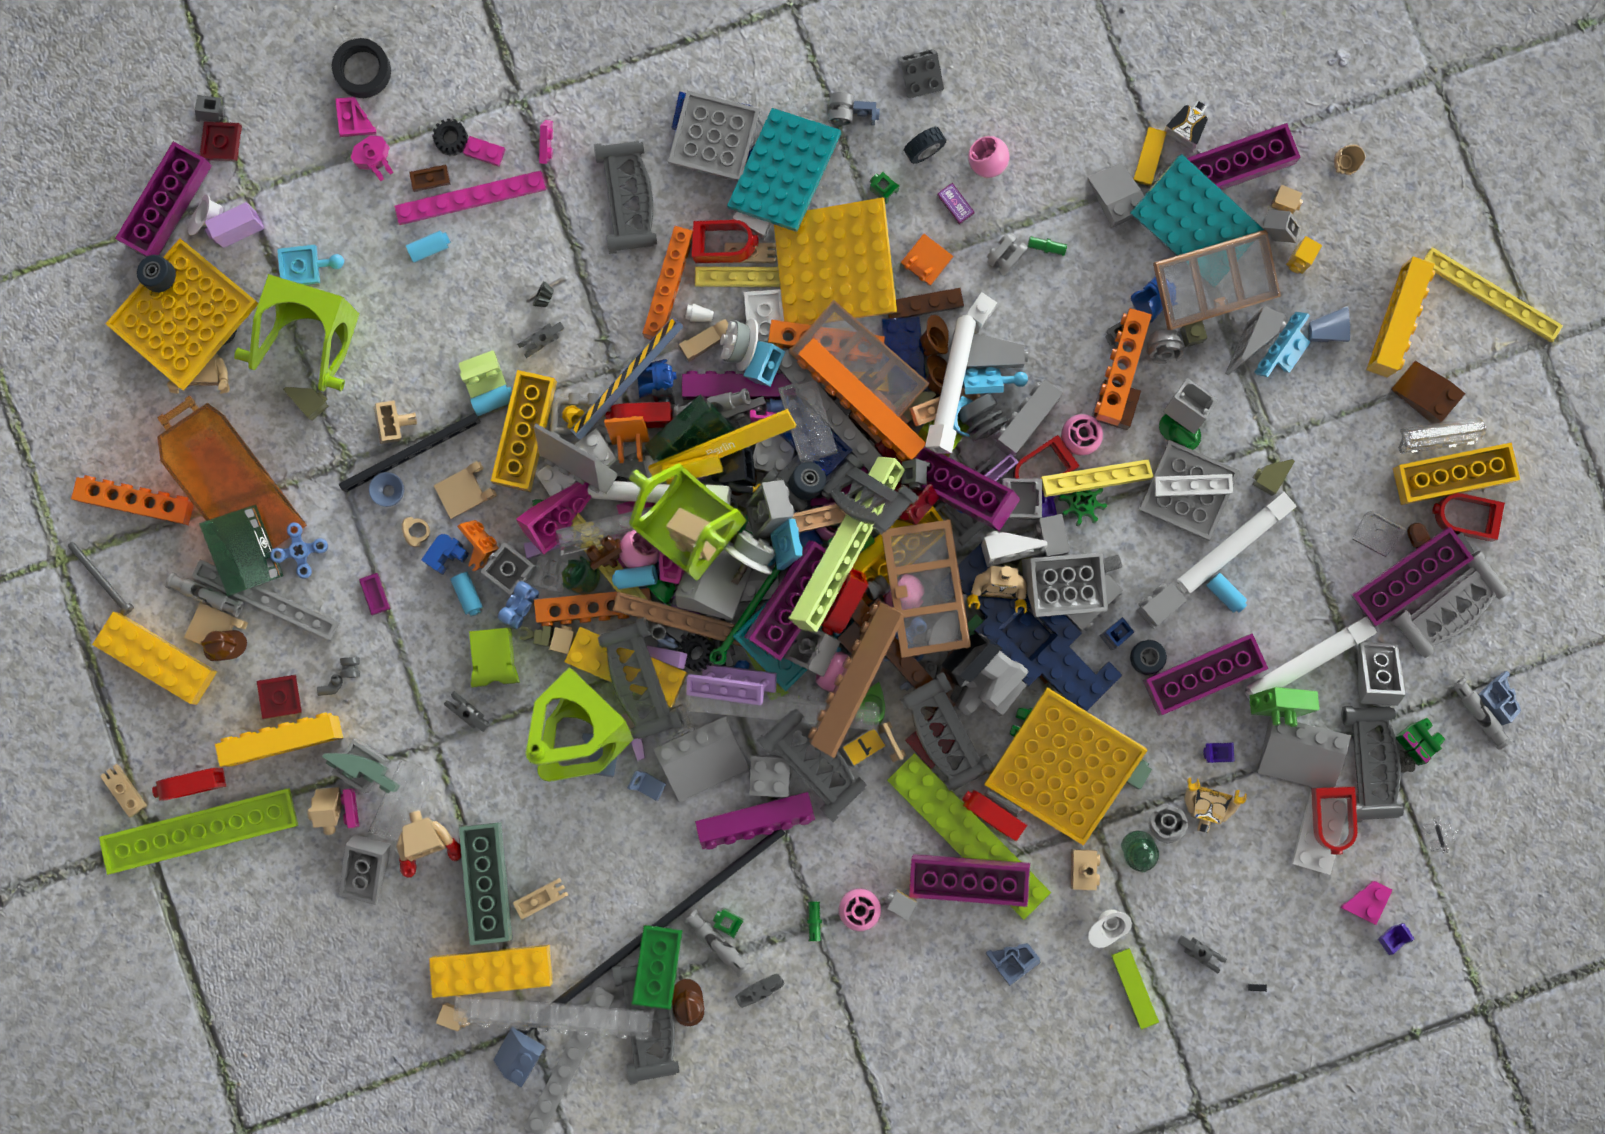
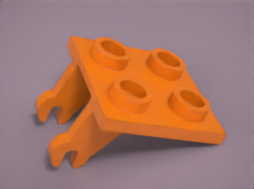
M923 234L901 261V264L906 270L909 269L918 276L919 280L931 286L954 256Z
M643 416L605 419L604 423L611 443L618 447L619 463H624V442H636L638 462H643L642 443L650 442Z
M476 520L459 524L457 527L474 546L468 566L476 565L472 571H477L480 568L483 569L488 563L490 555L499 549L496 545V540L489 536L484 526Z

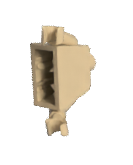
M215 354L189 385L218 386V390H221L220 394L228 393L230 391L228 371L223 359ZM168 381L167 386L170 393L178 394L179 387L172 381Z

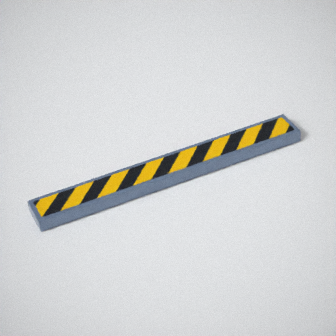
M672 316L570 430L576 437L581 440L683 328V325Z

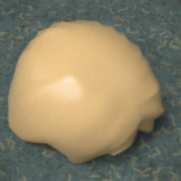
M1352 144L1338 150L1334 157L1336 172L1351 175L1358 171L1366 157L1363 149L1358 145Z

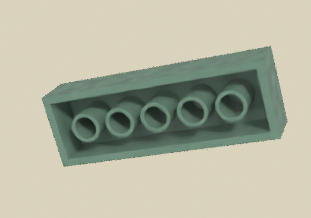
M498 822L459 827L470 945L510 941L513 937L502 824Z

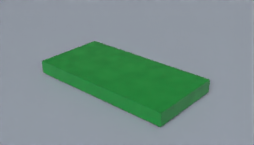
M644 925L632 999L633 1005L671 1010L683 930Z

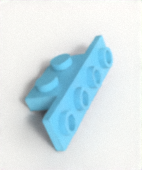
M1295 312L1291 316L1282 333L1279 334V337L1269 348L1268 353L1258 364L1255 370L1257 375L1268 377L1276 365L1285 372H1291L1311 343L1300 332L1310 317L1308 313Z

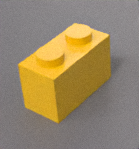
M1305 236L1295 247L1286 265L1289 266L1291 271L1303 274L1312 265L1322 245Z

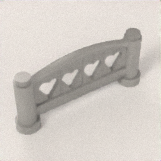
M1481 551L1472 554L1474 559L1466 564L1469 567L1467 571L1412 614L1407 609L1402 610L1390 620L1395 627L1398 626L1417 652L1424 658L1433 654L1434 645L1458 635L1474 623L1495 597L1501 599L1508 594L1507 588L1484 560L1485 556ZM1471 585L1485 590V595L1479 596L1478 601L1472 599ZM1456 596L1470 602V607L1464 608L1463 613L1457 611ZM1441 608L1452 611L1456 615L1455 619L1450 620L1447 625L1442 622ZM1426 620L1438 623L1441 626L1440 631L1435 632L1432 637L1427 633Z

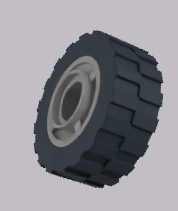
M935 126L924 130L912 138L903 150L911 163L917 164L936 154L945 145L947 140L939 127Z

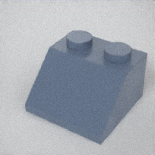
M511 1027L493 1060L504 1078L522 1088L544 1051L545 1046Z

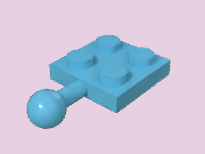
M316 245L277 249L280 278L303 285L320 283V267L331 266L333 269H340L344 265V259L339 254H334L329 259L318 260Z
M994 367L986 369L969 368L965 371L963 386L965 394L1004 392L1003 384L1014 383L1018 387H1023L1028 382V376L1024 372H1017L1014 376H1001L1000 369Z
M787 519L770 533L776 555L769 562L768 566H772L776 561L777 570H784L802 556V545L798 535L799 529L795 519Z

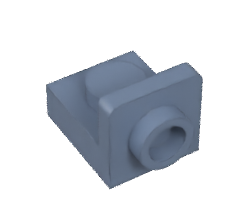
M854 101L853 114H857L860 117L872 115L871 125L875 126V120H879L880 109L876 108V102Z

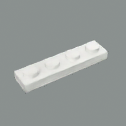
M1232 474L1154 477L1155 497L1232 494Z

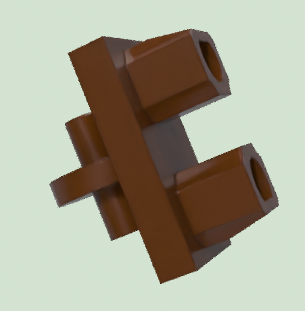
M607 535L601 540L602 549L598 550L595 545L587 548V556L590 559V566L593 570L601 565L604 567L610 565L612 568L618 566L616 560L620 558L619 554L622 552L620 547L621 541L618 538L614 540L611 536Z

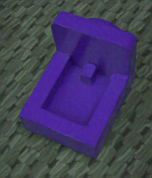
M1042 491V518L1057 515L1054 498L1060 495L1044 497Z
M1206 743V747L1203 749L1206 762H1235L1234 743Z
M1404 923L1391 926L1378 938L1388 955L1395 954L1405 943L1412 942L1415 939Z

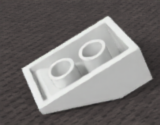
M994 531L986 534L981 547L987 567L1044 553L1048 544L1044 540Z

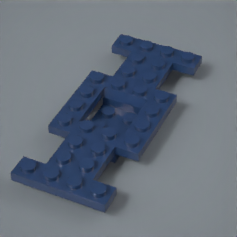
M982 542L958 564L962 593L966 594L967 598L972 595L971 591L976 576L984 573L989 568L987 567L981 547ZM951 572L933 589L946 603L955 595ZM1026 590V598L1024 600L1026 601L1027 606L1032 611V607ZM978 595L980 602L978 609L986 618L974 632L986 636L1001 646L1002 649L1000 651L1011 660L1022 664L1028 670L1027 675L1022 679L1027 684V687L1042 675L1062 697L1088 711L1122 676L1110 662H1107L1095 674L1069 647L1082 633L1065 615L1038 617L1054 633L1051 634L1028 609L1024 613V607H1019L1017 613L1015 612V601L1018 598L1008 599Z

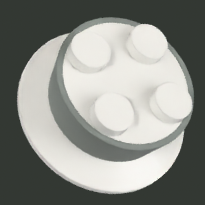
M749 319L746 324L736 320L730 321L726 335L723 334L720 339V345H722L721 358L726 362H736V367L739 371L747 369L755 353L758 340V324L755 319Z
M743 530L742 533H738L734 546L727 545L724 548L730 555L742 562L731 582L738 585L748 567L765 574H772L768 564L776 553L774 552L775 549L770 547L767 541L761 538L756 540L752 534Z

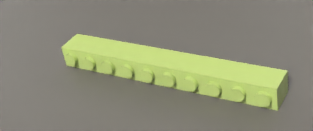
M878 457L868 475L894 490L905 469L895 458ZM862 491L858 492L854 499L855 502L860 499ZM873 497L864 501L861 506L870 507ZM884 504L874 508L872 512L879 515ZM846 514L789 617L799 629L813 632L818 631L874 525L858 521Z

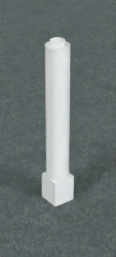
M962 315V317L957 318L934 425L929 426L925 447L937 454L952 453L956 436L953 426L976 326V321L969 315Z
M614 481L607 494L601 491L596 493L588 488V494L591 495L592 499L636 502L640 488L633 482ZM658 484L648 495L646 502L657 503L670 484ZM706 485L709 490L730 505L732 491L729 486Z
M1285 492L1279 494L1254 517L1178 578L1177 588L1183 594H1191L1297 506Z
M1367 616L1362 617L1335 635L1246 686L1247 691H1245V695L1250 701L1249 695L1273 687L1283 688L1347 649L1373 636L1377 631Z

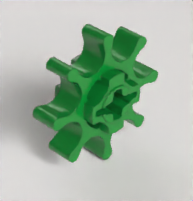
M1099 488L1095 492L1090 490L1073 492L1070 496L1061 494L1058 500L1065 501L1069 505V509L1063 511V517H1066L1069 513H1074L1077 516L1076 526H1080L1082 517L1088 516L1091 518L1092 523L1095 524L1098 521V517L1094 515V509L1105 510L1107 507L1106 503L1101 504L1096 499V496L1103 492V488ZM1088 499V501L1086 502V504L1082 503V504H1079V505L1077 506V504L1079 503V501L1082 502V501H1085V500Z

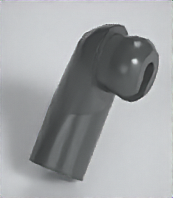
M338 674L331 676L328 686L317 687V695L336 694L343 684V679Z

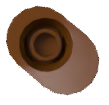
M931 315L927 320L926 331L920 337L924 355L947 354L949 340L947 325L940 316Z
M931 355L927 358L926 362L929 371L927 377L928 388L936 394V397H939L948 363L938 355Z
M238 630L213 631L206 635L204 641H201V645L203 646L204 655L208 660H231L238 658L244 653L247 647V639Z
M691 979L678 981L674 986L672 999L674 1016L684 1026L697 1025L703 1019L705 1012L701 987Z

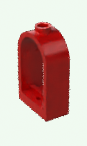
M693 221L692 258L695 263L742 262L748 259L753 254L755 246L759 245L758 235H753L750 227L743 221ZM740 230L748 234L747 244L739 251L705 253L706 231Z
M670 402L615 404L610 407V411L606 412V419L643 416L646 428H673V410Z
M1059 435L1022 458L1014 469L1013 478L1020 479V466L1049 446L1052 447L1067 469L1063 473L1075 471L1079 464Z
M1455 493L1443 498L1439 503H1435L1432 514H1435L1436 522L1443 530L1451 527L1456 534L1462 532L1466 537L1493 542L1498 540L1505 502ZM1455 499L1490 507L1485 533L1451 525L1445 517L1446 504L1450 500Z
M851 568L820 625L823 627L821 630L828 635H832L833 632L840 634L847 626L868 587V582L863 572Z
M209 768L158 780L155 782L156 786L152 787V792L155 798H159V801L227 787L223 768Z
M1355 787L1311 788L1314 836L1322 847L1331 850V855L1343 854V850L1348 849L1354 844L1358 834ZM1347 798L1349 832L1346 840L1340 845H1330L1323 836L1321 799Z
M974 789L972 792L968 790L962 798V801L965 802L963 804L965 808L971 810L976 816L1013 841L1017 842L1027 827L1025 823Z

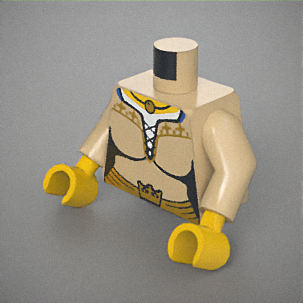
M991 566L984 573L976 576L971 591L972 595L967 598L968 606L970 608L971 604L975 603L976 609L980 607L978 595L1008 599L1018 598L1015 601V612L1017 613L1019 607H1024V613H1026L1027 604L1024 599L1026 598L1027 583L1021 575H1018V569Z
M1191 778L1187 779L1188 787L1184 801L1188 812L1191 813V817L1200 819L1198 831L1208 833L1211 823L1221 824L1226 822L1237 811L1239 806L1246 802V793L1243 797H1238L1240 790L1235 791L1233 798V795L1201 787L1198 778L1194 784L1191 783Z

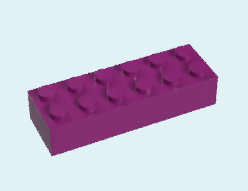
M1285 123L1187 159L1217 187L1224 190L1292 166L1301 157L1289 126Z
M173 141L115 239L145 257L159 255L212 165L205 158Z
M925 446L913 458L930 463V467H927L926 485H922L920 490L923 491L928 484H932L939 496L938 500L997 531L1001 530L1020 501V498L1012 489L943 454H937Z
M1448 527L1352 593L1351 596L1369 618L1372 625L1376 627L1468 564L1474 557L1453 529Z
M815 541L807 542L802 550V556L793 563L744 636V638L780 661L802 630L789 617L826 552V549Z
M1252 633L1144 679L1143 682L1156 712L1160 716L1269 668Z
M913 854L911 858L909 897L1028 907L1030 863Z

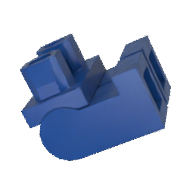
M441 534L434 540L421 561L443 575L447 570L443 565L448 558L452 561L456 558L464 563L470 553L462 548L464 545L457 539Z

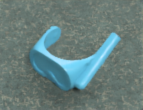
M961 396L953 430L961 436L969 438L970 434L960 431L957 416L960 409L973 402V400Z

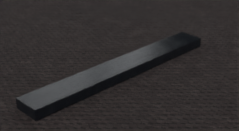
M473 413L339 483V486L344 492H349L372 480L376 475L401 465L474 427L481 421L476 413Z

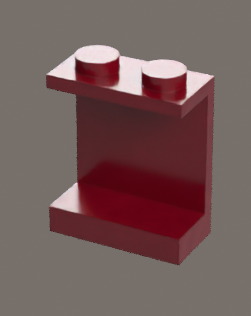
M902 476L894 489L896 492L903 486ZM928 484L923 491L912 490L918 496V500L914 504H910L898 517V520L914 525L919 523L939 499L932 484Z

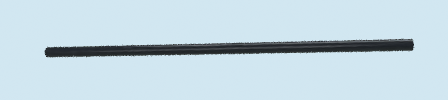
M779 829L766 836L651 926L665 928L786 833ZM643 932L517 1030L525 1035L607 973L612 967L641 946Z

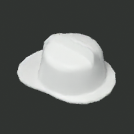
M208 194L203 196L199 206L190 218L188 224V234L190 236L197 234L201 227H207L205 221L223 213V207L211 201Z
M1116 910L1104 911L1089 930V942L1097 948H1103L1112 944L1130 931L1132 926L1131 918L1127 914Z

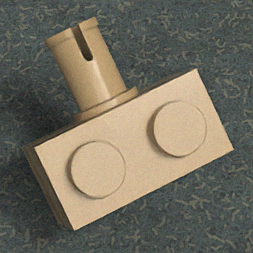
M395 400L375 403L374 405L380 444L400 441V426L417 425L415 412L404 415L397 414Z
M340 788L316 789L314 797L311 798L308 819L312 820L313 828L323 827L325 835H331L336 832L335 826H337L342 808Z
M1071 849V889L1097 890V886L1100 885V874H1097V866H1100V854H1097L1096 850Z

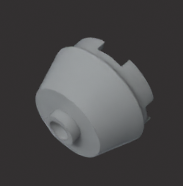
M1160 329L1150 335L1146 352L1152 358V362L1167 364L1166 360L1175 358L1177 361L1183 357L1185 345L1176 330Z
M1163 805L1150 815L1149 829L1160 842L1173 843L1180 840L1186 834L1188 821L1181 809Z

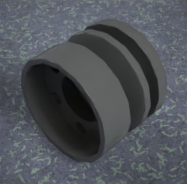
M992 393L974 400L963 407L958 413L962 424L972 422L973 425L967 430L968 433L977 430L971 436L973 442L991 436L1008 421L1006 417L996 419L1003 412L1002 410L992 412V409L998 404Z

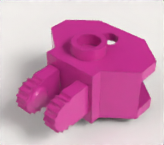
M370 135L354 146L351 159L359 169L371 170L380 181L384 180L383 175L378 171L382 166H385L386 171L390 175L394 173L387 161L390 147L382 136Z

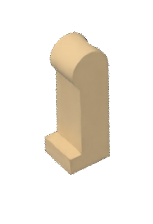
M726 319L679 344L688 362L720 343L721 336L723 334L726 335L729 324Z

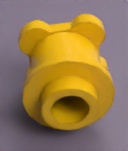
M569 405L563 410L562 418L568 423L567 427L571 429L585 412L577 406Z

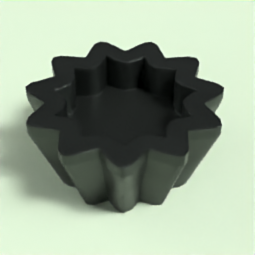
M545 281L540 285L533 302L535 307H547L552 298L554 290Z

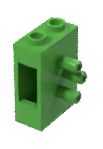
M1273 687L1249 695L1251 715L1272 716L1274 726L1280 725V717H1284L1286 725L1296 727L1297 717L1320 710L1318 691Z

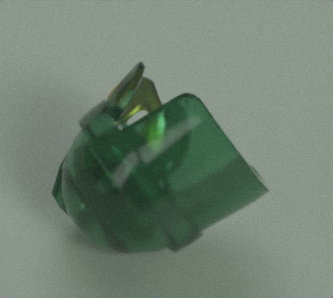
M580 556L582 561L568 560V565L561 573L562 586L577 594L585 595L598 587L600 571L598 568L593 570L590 566V561Z
M1133 831L1123 838L1121 849L1124 853L1125 863L1128 866L1144 873L1156 865L1159 859V850L1150 834L1144 831Z

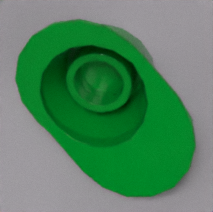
M1167 414L1161 418L1159 430L1166 440H1171L1191 450L1198 447L1201 442L1200 429L1193 434Z
M658 576L657 584L646 585V587L663 603L671 606L670 600L675 594V584L661 581L660 576Z

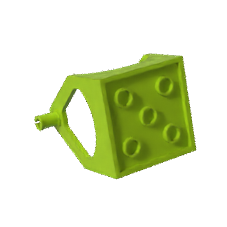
M268 274L253 318L250 351L238 347L235 351L234 359L248 362L249 369L255 370L284 326L301 319L317 320L323 323L326 334L323 343L318 389L325 391L327 387L342 391L345 380L336 378L334 375L345 359L360 313L343 296ZM275 305L276 319L273 329L259 348L262 314L265 310ZM335 331L341 341L342 348L328 369L331 340Z
M679 463L649 479L638 470H635L633 472L635 475L631 474L629 480L636 484L640 491L629 525L646 541L698 581L746 523V519L738 509L733 508L714 494ZM674 476L670 486L660 500L640 518L648 495L658 484ZM679 508L710 522L699 534L692 554L688 551L683 552L675 546L676 543L670 537V532L666 527ZM705 542L716 548L709 561L702 558L699 559Z
M569 667L534 702L526 757L530 763L538 765V775L547 782L586 776L602 772L634 738L626 720ZM553 699H560L557 707L545 722L542 740L546 706ZM563 718H577L589 723L593 727V738L587 744L554 749L557 724ZM603 747V755L595 762L561 766L558 763L559 761L591 756L595 751Z

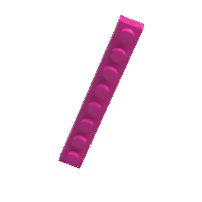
M540 170L394 206L399 225H404L545 191L546 188Z

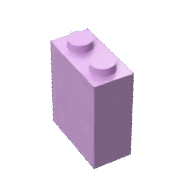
M247 202L205 221L208 227L205 229L208 237L213 239L215 244H220L223 248L264 229L257 212Z

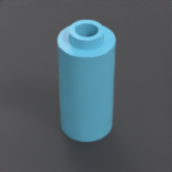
M440 230L407 244L406 248L412 261L417 262L449 248L448 244L451 242L447 233H442Z
M505 384L471 398L470 401L476 415L480 416L509 404L512 388H507Z
M655 565L616 570L615 574L612 575L613 585L618 589L657 584L658 580Z
M464 572L452 577L450 581L465 615L470 614L471 617L479 614L483 605L469 573Z
M1220 572L1206 584L1233 613L1236 611L1240 613L1247 606L1245 603L1247 599Z

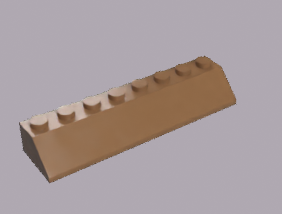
M880 601L872 605L869 611L871 616L868 622L865 621L860 630L862 634L859 640L856 639L851 648L853 652L850 657L845 659L842 674H838L835 679L834 685L836 687L833 693L829 692L825 700L827 705L824 710H820L817 716L818 723L815 728H811L808 734L809 742L812 746L833 758L905 616L899 610Z

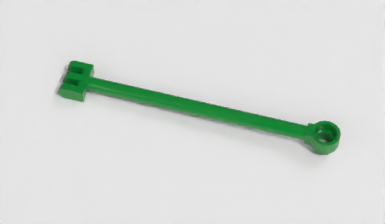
M776 565L772 570V574H769L721 647L710 653V661L715 665L720 666L726 662L727 650L735 640L732 636L748 621L781 572V570H777ZM721 655L722 659L717 661L718 656Z

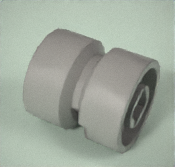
M846 92L830 94L829 106L831 109L828 116L829 123L842 126L852 124L853 111L850 110L854 104V96Z

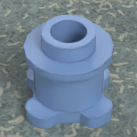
M783 397V400H772L770 398V402H767V412L778 413L786 410V397Z

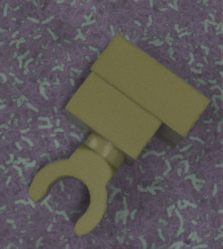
M543 626V630L535 629V631H532L527 627H521L522 630L528 632L526 637H520L521 640L525 641L531 638L534 639L533 644L550 647L554 628Z

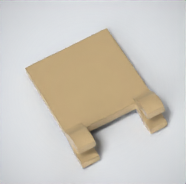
M476 461L467 468L434 485L450 519L497 496L492 488L482 492L474 476V473L484 469L481 462L478 463Z
M200 602L184 638L201 645V641H204V638L210 632L232 630L233 626L245 630L248 622Z
M889 721L876 727L879 734L885 732L895 752L889 756L892 762H895L907 755L904 749H899L890 731L893 727Z

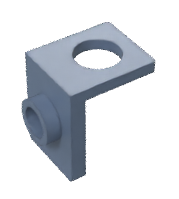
M667 635L663 639L657 640L659 642L657 648L666 647L673 651L677 650L679 644L675 643L676 639Z
M635 771L627 788L629 790H638L658 801L666 783L647 772Z

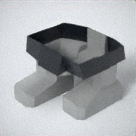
M980 633L969 636L971 647L955 649L940 665L951 677L954 684L960 687L964 686L955 702V706L966 716L972 714L982 702L991 709L996 708L1028 673V670L1022 664L1011 660L1000 651L1002 649L1001 646Z

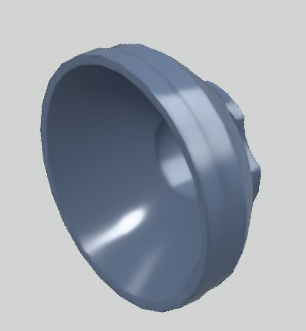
M383 472L371 480L369 495L377 505L391 507L401 501L404 495V485L397 475ZM386 486L394 488L392 496L387 497L384 495L383 491Z

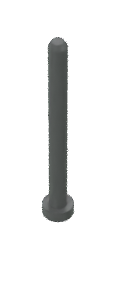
M70 542L68 548L121 608L120 613L123 616L129 614L134 609L131 603L127 604L75 543Z

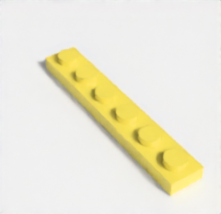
M1149 459L1043 476L1040 479H1042L1044 497L1146 481L1151 480L1154 476Z

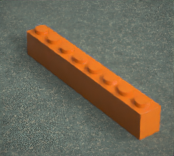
M815 338L796 356L798 365L811 372V376L816 382H821L826 386V391L832 396L835 395L844 408H849L859 422H864L873 435H878L887 448H892L902 462L912 460L924 448L926 442Z

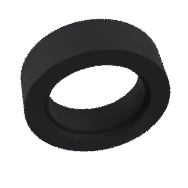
M355 38L343 43L336 50L332 59V73L344 92L356 98H369L379 94L387 86L391 77V64L384 50L377 43L365 38ZM367 52L378 59L379 70L376 77L366 84L358 85L351 83L344 74L347 60L356 53Z

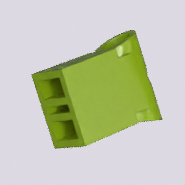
M512 628L469 631L473 666L471 688L488 686L493 681L503 684L520 683L514 665Z

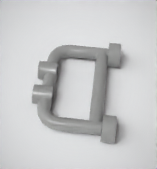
M569 393L568 398L564 397L556 400L551 407L550 432L559 437L561 435H574L568 427H558V410L560 406L584 405L591 407L599 398V394L589 393L587 398H580L579 393ZM591 428L586 434L588 435L594 429H598L608 445H612L606 428Z

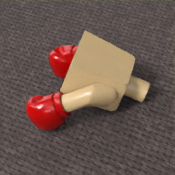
M414 811L409 814L411 823L402 827V833L396 845L400 857V872L404 877L411 878L416 874L417 864L415 859L446 848L447 854L452 861H458L462 858L461 845L451 837L444 826L437 821H432L430 818L422 819L420 811Z

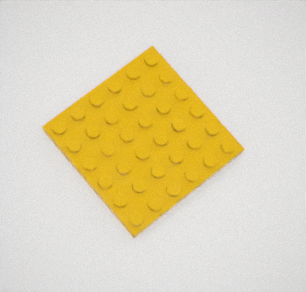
M883 197L807 210L797 232L774 224L784 321L812 325L833 300L855 319L897 312L885 201ZM834 311L825 323L845 320Z
M179 238L163 257L173 265L176 271V278L172 286L166 291L158 293L152 292L140 283L105 324L184 391L256 308L258 302Z
M1047 687L999 759L994 770L984 782V785L1084 846L1146 754L1147 748Z

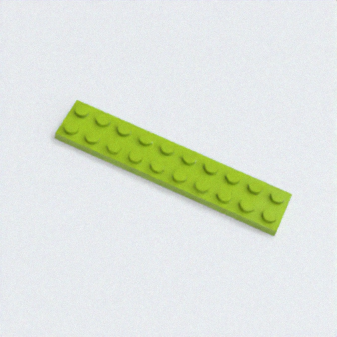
M915 753L887 779L962 858L1021 862L971 810L963 806L964 803L952 791L948 790L947 786ZM1030 871L1028 907L1009 906L1025 920L1051 892Z
M290 788L100 836L99 841L107 875L299 825Z

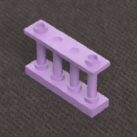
M707 664V669H702V676L692 674L687 676V695L761 705L763 704V691L776 692L777 673L718 665L709 666Z

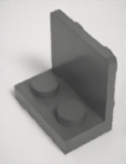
M934 49L897 58L898 64L902 68L907 97L909 99L944 90L938 53Z

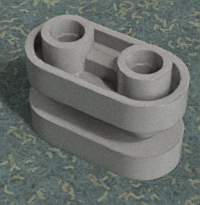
M1011 233L1009 235L1005 234L999 241L1000 246L997 249L993 248L987 255V258H989L987 263L992 267L998 263L1001 266L999 272L1003 276L1010 272L1029 248L1024 243H1021L1018 247L1014 243L1017 238ZM1010 249L1014 253L1006 261L1003 256Z

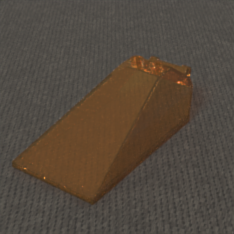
M189 395L185 398L184 402L166 414H161L157 417L166 429L157 436L161 463L243 569L262 557L263 552L265 555L270 549H274L290 538L287 533V526L290 523L296 522L301 525L302 529L307 526L227 417L212 405L205 403L198 407L195 400ZM189 407L193 410L191 414L173 426L169 423L171 419ZM252 508L255 516L248 518L245 510ZM256 519L259 527L253 528L250 520ZM297 527L291 529L292 533H297L298 531ZM266 536L268 541L267 547L264 548L262 545L260 547V538L263 537L265 539Z

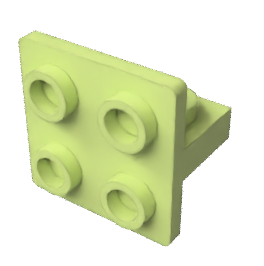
M493 350L458 364L461 370L462 381L466 384L471 398L506 384Z

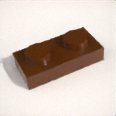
M446 164L409 172L414 192L451 185Z

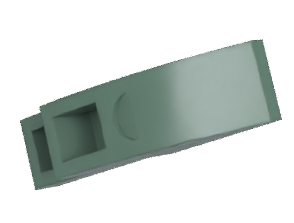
M328 753L322 756L327 760L325 762L327 765L334 769L336 767L342 769V774L350 779L353 777L360 778L363 773L364 779L371 783L377 782L380 784L379 788L386 793H390V791L397 792L401 786L385 776L388 770L387 767L371 759L343 753Z

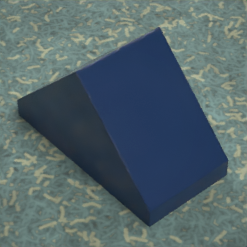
M1122 617L1099 636L1110 650H1114L1128 639L1134 631Z

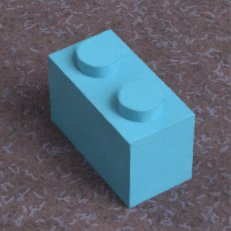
M758 341L754 356L743 376L756 384L771 386L785 351L772 343Z

